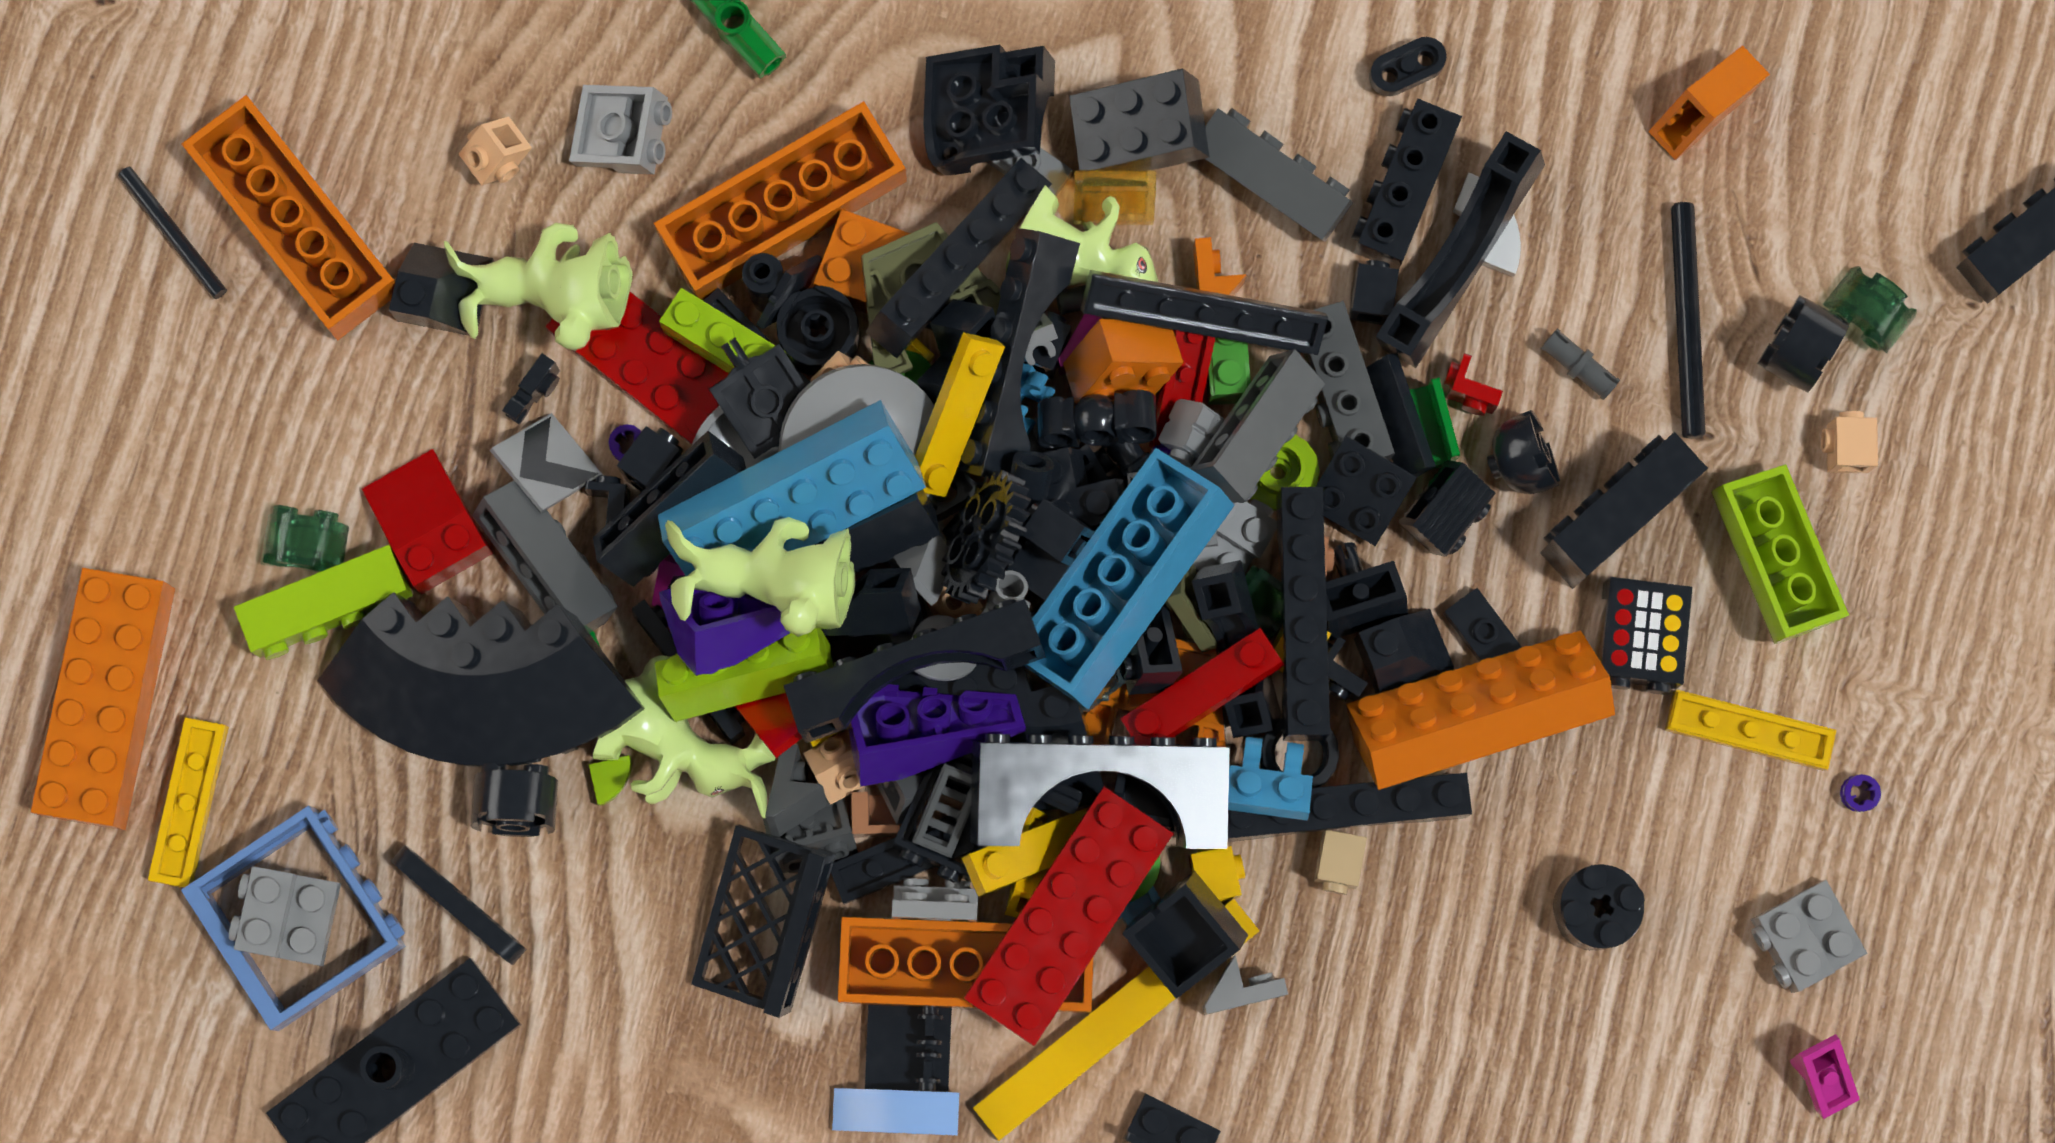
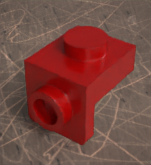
M1464 353L1459 363L1451 362L1446 374L1444 384L1450 386L1447 399L1463 404V410L1475 415L1484 416L1486 412L1493 414L1499 405L1503 391L1465 378L1472 356Z

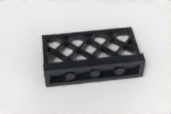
M740 824L736 825L691 985L764 1009L763 1013L777 1018L790 1013L836 853L821 848L816 850ZM744 837L757 841L765 855V858L749 867L740 853ZM769 845L779 848L780 850L772 853ZM787 851L803 856L798 874L786 880L775 858ZM768 862L779 884L761 893L750 871ZM736 865H738L741 871L734 874ZM744 876L754 898L736 906L729 893L731 882ZM796 881L794 890L792 891L789 884ZM782 888L790 904L787 913L775 919L764 897ZM757 902L768 924L750 933L739 911ZM726 904L729 911L723 914L724 907ZM732 915L743 937L725 946L718 933L720 922ZM784 921V925L781 932L778 923ZM771 928L778 946L775 954L764 959L753 937ZM746 942L757 964L739 973L728 951ZM715 943L718 951L712 954L713 946ZM721 955L732 976L721 983L705 978L709 961ZM773 960V964L770 971L767 966V963ZM757 968L760 969L767 982L763 997L749 993L742 979L744 975ZM734 981L737 988L728 986V984Z

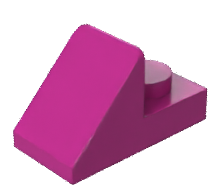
M1836 1034L1804 1050L1790 1060L1791 1065L1805 1079L1815 1110L1823 1119L1860 1100L1840 1038Z

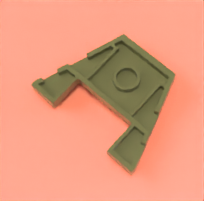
M937 222L862 255L861 264L869 326L882 307L949 236ZM976 268L941 308L944 309L953 299L964 300L971 297L975 304L993 307L996 316L1001 297L1000 289L991 279H987ZM870 336L874 365L889 368L900 374L912 370L913 366L906 351L898 358H895Z

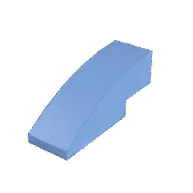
M834 1088L832 1130L958 1136L960 1093Z

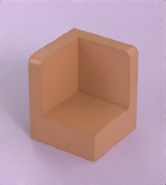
M851 792L852 834L854 838L897 836L902 824L896 825L882 795H869L868 792Z

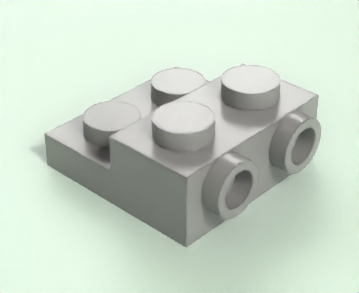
M583 85L569 162L578 167L612 168L618 173L654 175L656 164H661L665 158V145L661 140L663 125H668L672 119V107L668 102V97L654 87Z
M1252 499L1251 503L1247 501L1244 503H1233L1235 506L1217 529L1218 546L1205 547L1194 561L1196 572L1198 573L1201 568L1241 560L1244 573H1246L1253 558H1261L1277 530V521L1271 518L1274 512L1273 509L1255 499Z
M252 866L250 875L243 874L239 884L238 898L244 899L241 916L235 915L229 929V940L235 941L234 950L324 966L341 883Z
M905 878L903 886H894V900H892L893 919L977 922L978 895L975 889L970 888L969 881L961 880L960 884H955L945 880V887H928V879Z
M1827 880L1815 884L1751 919L1755 926L1751 931L1756 943L1762 951H1769L1776 964L1772 966V970L1777 981L1784 989L1788 987L1791 993L1804 990L1835 973L1836 970L1868 954Z

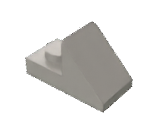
M1234 955L1202 1007L1204 1015L1286 996L1288 991L1285 979L1274 980L1273 973H1267L1248 978L1250 986L1243 987L1237 959Z

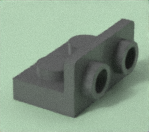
M844 798L831 805L827 800L828 803L825 808L779 838L816 850L821 848L836 853L834 862L858 853ZM765 818L763 819L766 833L771 835L767 820ZM769 845L772 853L780 850L779 848ZM787 851L775 859L783 873L799 872L803 856Z

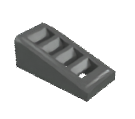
M943 763L912 840L913 843L952 858L971 812L972 773L951 764ZM949 778L969 786L967 794L945 786L947 779ZM941 794L963 802L961 810L939 802ZM934 810L956 818L955 825L953 826L933 818ZM928 825L951 834L949 841L946 842L925 833Z

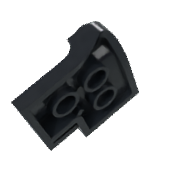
M999 44L926 57L923 117L924 141L928 158L940 173L948 176L971 173V166L978 163L1040 154L1044 113L1049 97L1054 96L1055 60L1044 46L1006 52Z

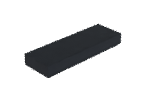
M1386 354L1367 366L1366 369L1395 452L1392 461L1394 464L1418 477L1436 467L1398 354Z

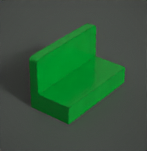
M1438 377L1431 379L1427 386L1410 389L1436 465L1432 469L1443 467L1444 462L1447 460L1456 461L1460 456L1443 388Z

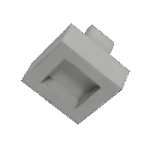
M1043 313L1031 336L1024 357L1031 366L1035 364V359L1032 355L1033 350L1038 346H1044L1050 358L1056 354L1055 346L1051 341L1057 339L1058 336L1053 323L1045 313Z

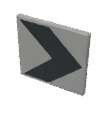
M552 413L502 441L490 450L541 513L584 488L586 481H595L597 476L603 475Z

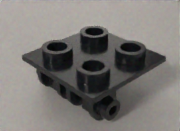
M1346 435L1316 487H1323V512L1326 518L1376 546L1417 477Z
M868 1005L865 1089L948 1092L952 1008Z

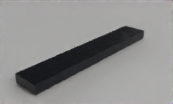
M1094 270L1089 272L1081 305V311L1084 314L1285 350L1295 349L1297 352L1313 355L1319 354L1328 316L1324 312Z

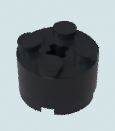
M813 286V288L799 290L785 300L778 312L776 322L780 346L786 352L791 363L800 372L814 376L837 351L852 359L856 355L860 343L857 315L850 301L839 291L826 286ZM821 325L825 326V335L819 334L817 337H812L811 328L818 330Z
M1799 295L1788 314L1786 313L1774 332L1776 336L1772 343L1768 344L1757 364L1808 393L1823 373L1821 370L1828 360L1832 359L1850 323Z
M484 763V766H481V772L474 776L471 827L481 832L482 824L492 826V834L510 837L539 836L540 828L546 827L548 834L553 833L556 823L558 780L548 775L549 767L545 765L527 764L524 765L523 770L507 769V765L497 766L496 763Z
M1591 865L1574 872L1562 881L1554 895L1553 913L1561 935L1568 942L1584 950H1605L1625 943L1637 932L1644 915L1645 899L1638 884L1625 871L1611 865ZM1601 899L1603 901L1602 907L1606 910V913L1596 917L1593 915L1595 907L1590 903L1591 901L1594 902Z

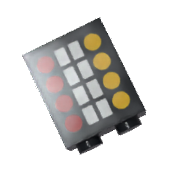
M1610 577L1603 583L1602 599L1607 600L1601 663L1610 676L1612 689L1626 690L1630 689V684L1646 686V692L1668 695L1671 694V689H1677L1684 684L1692 587Z

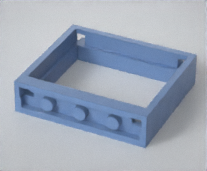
M309 805L181 890L265 1023L273 1031L282 1030L406 947L400 938L405 934L403 927L392 913L386 916L378 904L383 899L381 893L371 879L368 878L363 881L357 872L356 867L360 865L357 856L348 844L341 847L333 835L338 828L326 810L319 813L316 808ZM312 828L385 942L285 1009L250 953L234 950L235 941L229 940L231 924L212 896V893Z

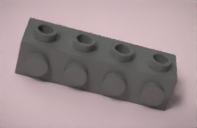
M1218 108L1205 126L1210 156L1205 159L1326 242L1353 204L1350 199L1345 197L1350 190L1331 176L1325 183L1312 174L1317 167L1298 153L1293 160L1280 151L1284 144L1265 130L1260 137L1250 131L1247 127L1251 121L1233 108L1227 114Z
M1341 301L1314 309L1313 311L1326 313L1328 320L1319 354H1303L1306 362L1325 383L1317 395L1320 404L1315 405L1321 427H1328L1333 441L1328 443L1331 459L1347 435L1390 461L1395 452L1345 303Z
M1295 349L1269 356L1193 464L1191 470L1220 487L1232 503H1244L1256 493L1258 488L1256 484L1262 475L1277 462L1278 457L1276 455L1282 446L1297 433L1298 428L1296 426L1304 414L1308 413L1316 405V397L1325 385L1324 381Z
M515 481L484 496L472 516L543 613L546 614L558 604L575 614L589 633L606 624L618 606L614 602L609 588L601 584L590 569L587 558L581 552H578L566 537L562 524L553 519L547 510L541 513Z

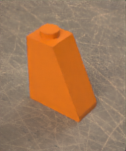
M1742 45L1687 88L1648 132L1676 161L1745 101L1770 74Z

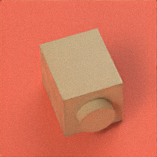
M1325 830L1321 837L1313 882L1323 883V891L1347 895L1348 888L1356 889L1359 887L1367 837Z

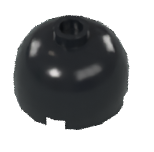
M1532 410L1512 417L1495 431L1492 439L1493 454L1487 456L1488 465L1494 478L1502 477L1509 488L1524 494L1547 491L1559 486L1558 482L1560 481L1551 446L1549 443H1545L1540 433L1544 431L1543 427Z

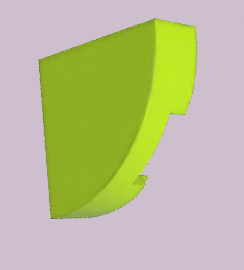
M630 755L619 757L618 760H607L589 765L598 806L611 802L624 789L631 774L632 762Z

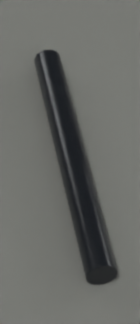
M129 166L120 171L118 174L120 180L214 299L222 297L227 292L226 287L132 167Z

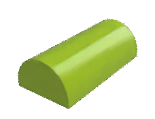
M1786 464L1723 484L1711 492L1774 644L1799 637L1849 616Z

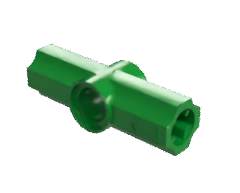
M690 0L718 31L721 40L730 45L760 79L774 72L786 58L785 52L752 17L747 5L742 1ZM733 16L741 17L744 20L743 24L735 29L724 26V22Z

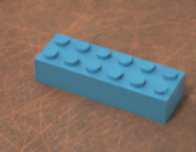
M879 400L658 514L663 543L685 576H687L695 568L692 563L680 559L669 544L665 528L667 520L673 521L680 528L684 538L695 546L712 549L733 544L753 551L771 531L775 520L790 517L806 523L809 528V535L806 540L802 541L793 538L786 540L783 549L791 551L815 545L829 538L830 534L842 531L926 488L917 459L884 404Z
M1155 448L1033 617L1046 658L1024 666L1086 709H1089L1235 506L1222 489Z

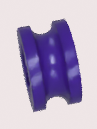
M626 424L620 425L613 430L608 443L615 459L620 461L625 455L622 453L620 444H618L619 439L623 436L627 440L626 435L630 434L634 435L633 440L635 441L641 433L640 429Z
M1855 775L1843 782L1840 788V797L1848 809L1864 812L1877 806L1881 799V789L1878 782L1871 776ZM1863 782L1868 786L1865 791H1870V799L1861 800L1857 804L1853 800L1856 798V795L1851 796V788L1858 787Z

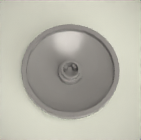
M854 364L839 367L814 379L792 402L782 423L779 452L881 400L915 456L934 404L917 384L889 368L870 364Z

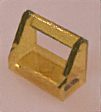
M1075 170L1073 183V225H1083L1082 222L1087 221L1097 225L1105 217L1102 203L1109 196L1114 197L1120 206L1116 225H1153L1156 170Z

